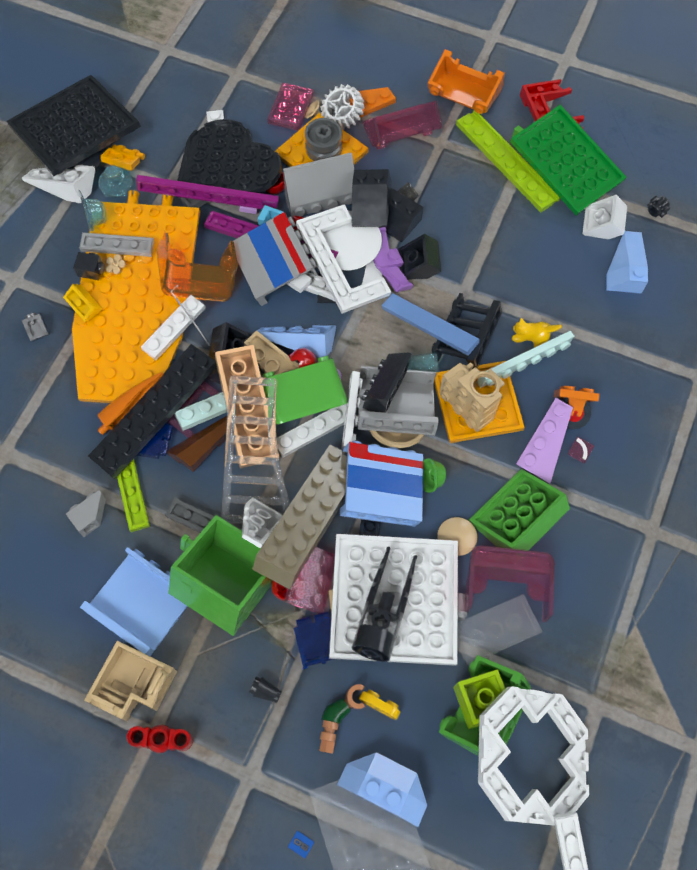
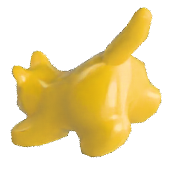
M521 318L513 326L516 334L512 336V340L516 343L532 341L535 348L548 342L551 332L558 331L562 328V325H550L543 321L526 323Z

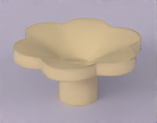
M318 100L311 103L305 112V118L308 119L313 115L316 116L321 113L317 110L320 103Z

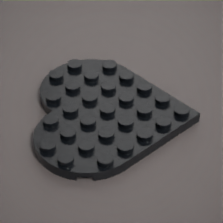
M220 119L204 124V127L198 131L195 129L190 134L186 142L177 181L262 193L278 181L282 172V164L279 154L274 152L270 146L253 142L250 130L243 127L242 123L235 120Z

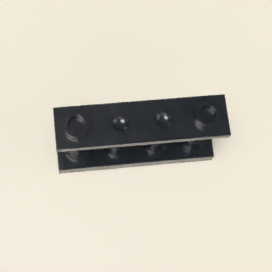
M459 293L457 299L452 303V310L446 322L454 326L461 325L479 329L478 335L475 336L479 338V344L469 355H466L457 349L446 347V343L437 339L432 345L435 361L439 362L442 354L466 359L468 364H473L472 369L478 368L501 317V302L493 300L488 308L466 304L463 293ZM462 310L486 315L485 320L482 322L459 317Z

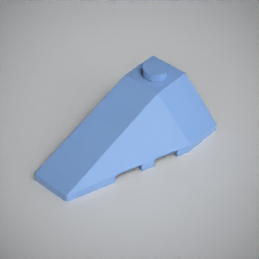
M625 231L606 274V290L642 293L648 283V266L642 232Z
M312 325V328L303 329L302 326H295L288 330L283 326L261 327L257 331L271 342L292 350L300 347L307 348L314 353L316 358L327 356L332 351L336 325Z

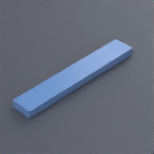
M393 293L381 305L382 309L466 355H469L479 344V338Z

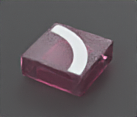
M577 437L568 455L585 464L594 445Z

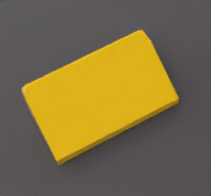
M72 284L63 296L84 322H88L102 310V307L82 285Z

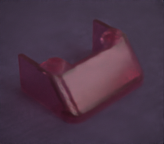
M437 100L362 121L372 146L377 149L385 148L386 143L421 133H423V136L433 134L432 130L443 128Z
M482 545L475 547L470 555L466 580L465 612L469 613L472 607L473 594H480L485 590L487 579L526 583L529 597L535 601H543L542 622H547L553 616L555 566L553 557L545 552Z

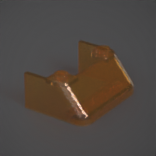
M164 233L156 249L162 292L171 297H174L173 294L175 297L188 298L192 295L196 299L228 301L233 293L238 267L234 242L230 241L220 259V266L187 263L182 251L170 248L169 235Z

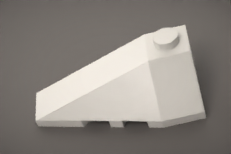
M76 165L75 169H66L54 177L46 168H38L29 171L22 177V180L66 201L82 203L91 194L95 168L93 166Z
M252 497L244 506L242 538L261 548L283 515Z

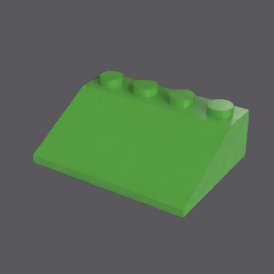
M521 469L469 519V522L502 553L518 562L570 507L565 493Z

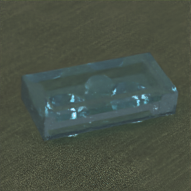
M437 353L412 355L408 370L439 372Z

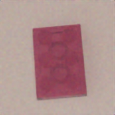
M282 82L268 116V124L299 131L312 100L313 89Z
M316 547L291 589L287 588L284 602L323 614L334 570L335 554Z

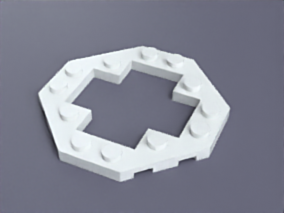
M512 686L506 687L480 715L478 784L505 821L555 826L553 816L576 812L589 796V785H586L589 757L585 746V740H588V729L562 694H551ZM521 708L532 723H538L548 713L570 743V746L558 758L570 775V779L549 804L538 789H532L521 801L497 768L511 753L498 733Z

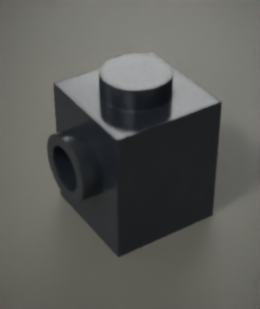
M78 252L73 269L78 277L99 280L100 275L104 273L105 265L100 256L95 253Z

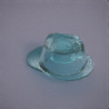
M78 190L85 209L89 229L93 232V227L107 221L105 206L97 199H84L81 191Z

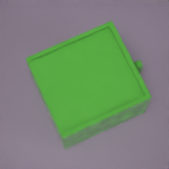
M215 515L194 541L186 534L181 538L180 549L184 552L171 566L168 594L234 636L272 586V580L252 570L256 555L261 548L242 538V531Z

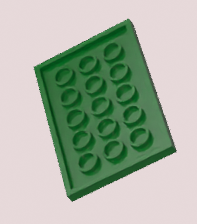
M561 105L545 114L510 140V143L576 216L627 178Z

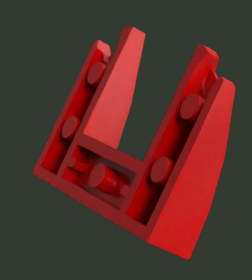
M561 79L522 85L520 97L524 106L529 107L534 121L550 112L546 102L571 94L572 89L570 87L562 89L559 86L562 81ZM584 115L572 118L579 124V122H583Z

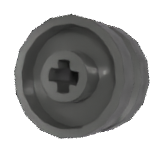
M318 118L306 126L305 149L311 160L318 161L341 155L342 130L336 121L329 118Z

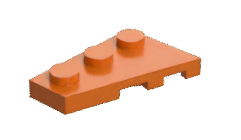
M388 87L359 91L364 99L363 104L365 107L362 109L364 115H359V117H364L396 103V97ZM350 98V105L353 106V99Z

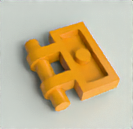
M113 145L112 148H108L101 155V162L130 171L140 163V160L145 159L144 153L137 149H127L123 145Z

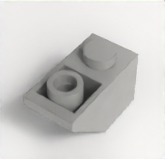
M100 490L89 494L83 502L72 506L69 512L66 513L83 537L101 525L106 499Z

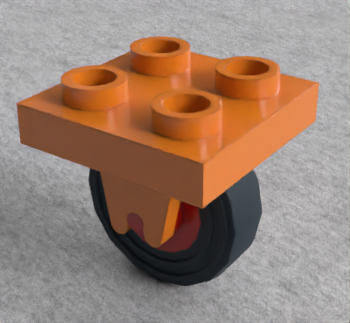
M560 386V389L554 390V398H562V402L573 407L567 428L580 429L584 427L591 417V407L588 402L599 401V394L594 393V389L588 388L575 391V387Z

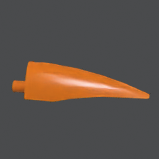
M160 372L140 382L97 415L103 423L98 429L99 433L104 435L109 429L112 430L164 374Z

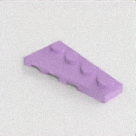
M555 398L516 465L543 481L551 483L573 407Z

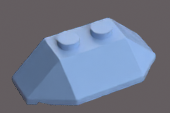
M377 752L347 763L337 784L416 827L419 826L427 808L417 773Z

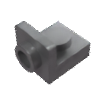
M31 313L25 316L26 319L22 320L30 341L49 335L40 314Z

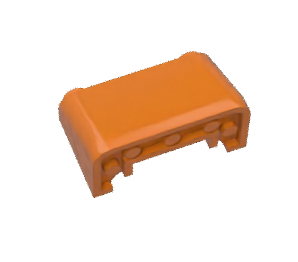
M445 49L428 81L429 92L434 96L439 95L471 108L479 114L486 113L504 86L505 73L497 70L494 75H492L491 71L487 75L460 64V59L458 58L455 61L451 57L452 52Z

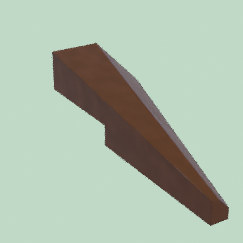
M228 415L170 448L166 453L179 464L182 463L194 472L217 446L220 447L232 434Z

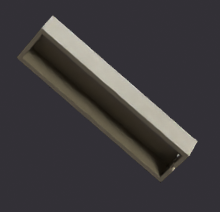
M332 445L328 446L257 553L252 570L291 589L345 500L347 456L345 452Z

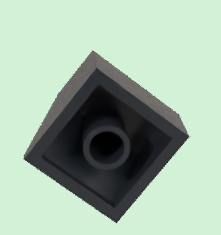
M425 233L398 249L404 262L400 267V271L407 280L428 279L441 272L438 241Z

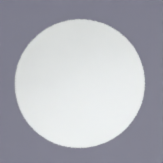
M352 220L351 223L322 232L329 248L339 252L336 261L341 270H354L369 264L379 253L382 244L381 232L378 227H352Z

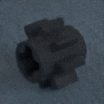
M657 196L653 197L650 203L647 204L649 206V214L653 217H664L667 211L670 210L669 200L663 196L659 198Z

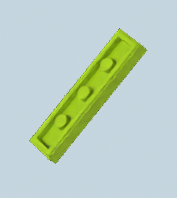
M133 459L117 476L130 532L150 527Z

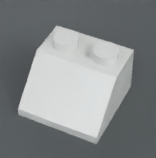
M617 195L592 203L585 209L582 234L603 239L624 235L627 205Z

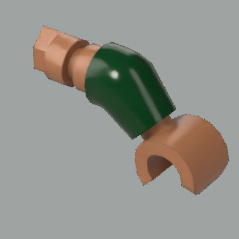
M357 684L350 687L345 694V699L341 698L326 706L321 718L323 720L322 727H324V732L321 731L319 751L333 754L336 734L334 733L335 730H338V725L351 712V708L361 709L365 707L363 703L357 704L352 699L353 692L355 690L362 691L365 686Z

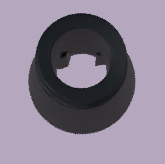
M256 676L249 693L253 694V697L277 703L282 691L263 677L259 678Z

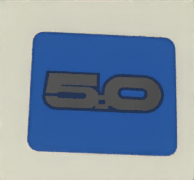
M297 831L288 848L301 857L306 858L314 841Z

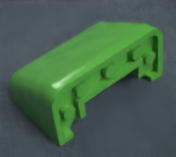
M327 355L317 358L318 362L298 369L275 375L274 371L262 374L263 378L261 379L268 410L274 425L348 403L333 358H329Z
M479 655L476 656L469 666L471 678L498 669L505 689L511 686L526 690L531 689L523 674ZM459 706L454 717L449 715L441 721L439 733L479 756V726L468 730ZM522 708L498 733L506 746L523 712Z

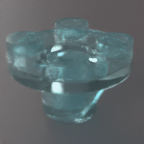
M111 165L100 175L98 185L106 197L127 196L128 191L133 186V179L129 171Z

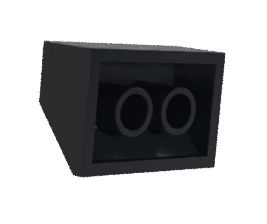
M391 188L386 233L403 242L422 220L423 207Z
M227 322L213 328L209 357L215 360V352L244 347V342L251 334ZM216 367L207 379L221 385Z
M411 353L388 354L386 360H381L378 366V370H380L378 375H373L370 381V385H372L370 390L366 389L362 396L364 409L370 412H387L407 373L412 356Z

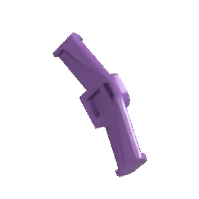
M386 227L379 228L382 244L379 253L373 260L376 268L382 273L395 292L412 289L413 284L407 280L398 268L404 262L397 248L389 249Z

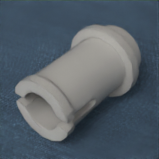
M458 593L457 621H463L467 616V612H465L466 595L463 593Z

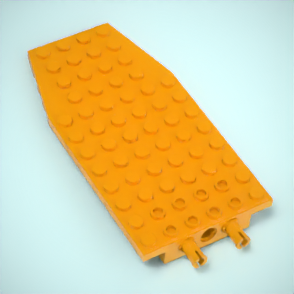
M132 190L128 191L127 203L95 201L89 233L154 238L155 242L152 257L120 255L126 265L124 268H120L121 272L117 275L106 271V266H108L106 260L109 257L114 259V256L117 254L95 253L100 256L105 265L104 273L100 275L99 280L81 277L80 285L102 307V310L88 322H84L76 312L74 314L72 336L77 391L80 401L111 403L135 385L160 372L164 374L170 367L172 360L176 356L178 345L181 344L183 339V333L156 361L141 349V346L180 306L176 298L182 304L189 296L200 217L199 208L172 206L174 196L170 195L168 197L162 195L161 205L138 204L140 193L135 190L133 195Z

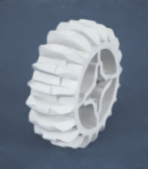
M341 84L340 88L335 86L334 91L329 89L330 94H325L326 100H321L323 104L320 106L321 115L324 118L336 121L343 130L345 127L350 129L351 124L356 126L355 121L360 120L359 115H364L362 111L365 108L363 104L364 99L361 97V93L355 87L351 88L348 84L346 87ZM350 98L353 99V106L350 105ZM332 109L335 110V117L332 116Z

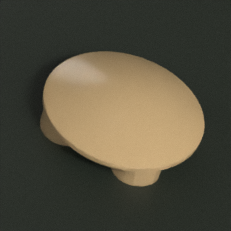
M454 517L447 519L441 524L437 538L438 540L458 541V556H462L474 549L477 543V532L468 520Z

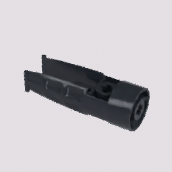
M389 546L386 548L384 557L373 580L351 647L357 654L381 662H387L391 658L409 597L417 555H414L396 614L390 612L395 595L391 594V592H383L378 608L373 607L391 549ZM367 612L369 615H372L370 625L363 624ZM378 620L382 621V626L377 625ZM397 621L394 634L388 631L390 622L395 623Z

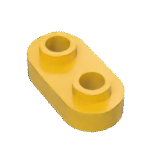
M369 689L367 692H362L359 697L361 702L394 720L398 719L401 712L398 710L399 706L390 700H387V702L379 699V694Z

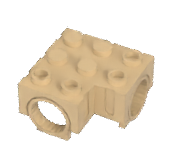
M459 363L443 375L440 395L444 401H448L452 405L456 414L461 415L465 419L466 424L471 429L479 432L494 420L502 398L499 389L505 383L491 368L488 371H479L477 368L472 369V363H469L467 366ZM480 377L489 378L495 383L496 389L488 395L480 394L474 389V381Z
M117 641L84 701L128 722L130 714L138 702L155 711L158 710L177 671L173 667Z

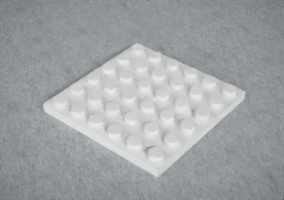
M336 534L329 659L375 661L357 654L351 647L373 580L384 557L386 548L389 546L391 549L373 607L378 608L383 592H391V594L395 595L390 612L396 614L414 555H417L405 612L391 658L387 662L456 666L458 541ZM368 612L363 624L370 625L372 615H369ZM378 620L377 625L382 626V621ZM397 621L395 623L390 622L388 631L394 634Z

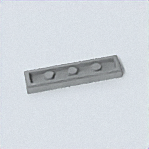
M82 232L79 249L82 252L152 257L155 241L154 238Z

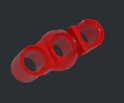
M163 724L152 728L134 726L127 733V741L131 746L147 748L155 753H164L167 750L187 751L193 744V737L189 732L183 729L175 730ZM142 731V741L135 743V734ZM164 733V742L157 745L155 742L156 736ZM185 734L187 737L185 745L178 746L177 738Z

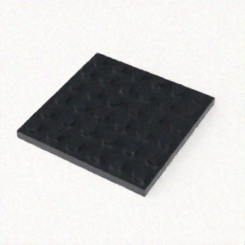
M92 75L85 77L6 121L8 126L53 177L141 127L139 121Z

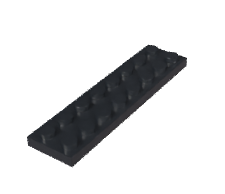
M190 344L166 370L159 381L143 395L88 457L112 478L116 479L217 367L216 361Z

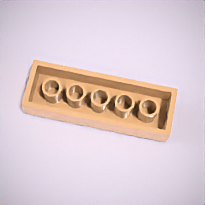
M254 345L215 352V360L240 468L278 460L279 453Z

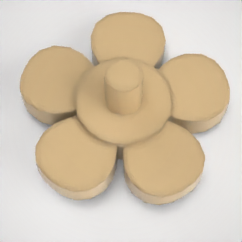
M118 254L114 256V259L109 257L106 260L108 264L106 271L117 275L121 272L120 268H124L126 263Z

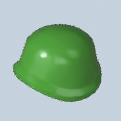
M427 458L423 460V491L432 493L444 484L446 469L442 463L432 458Z

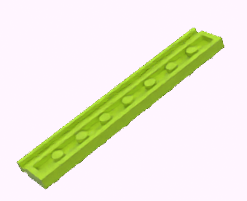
M473 110V113H468L456 121V126L540 213L554 205L556 201H560L559 196L479 113Z

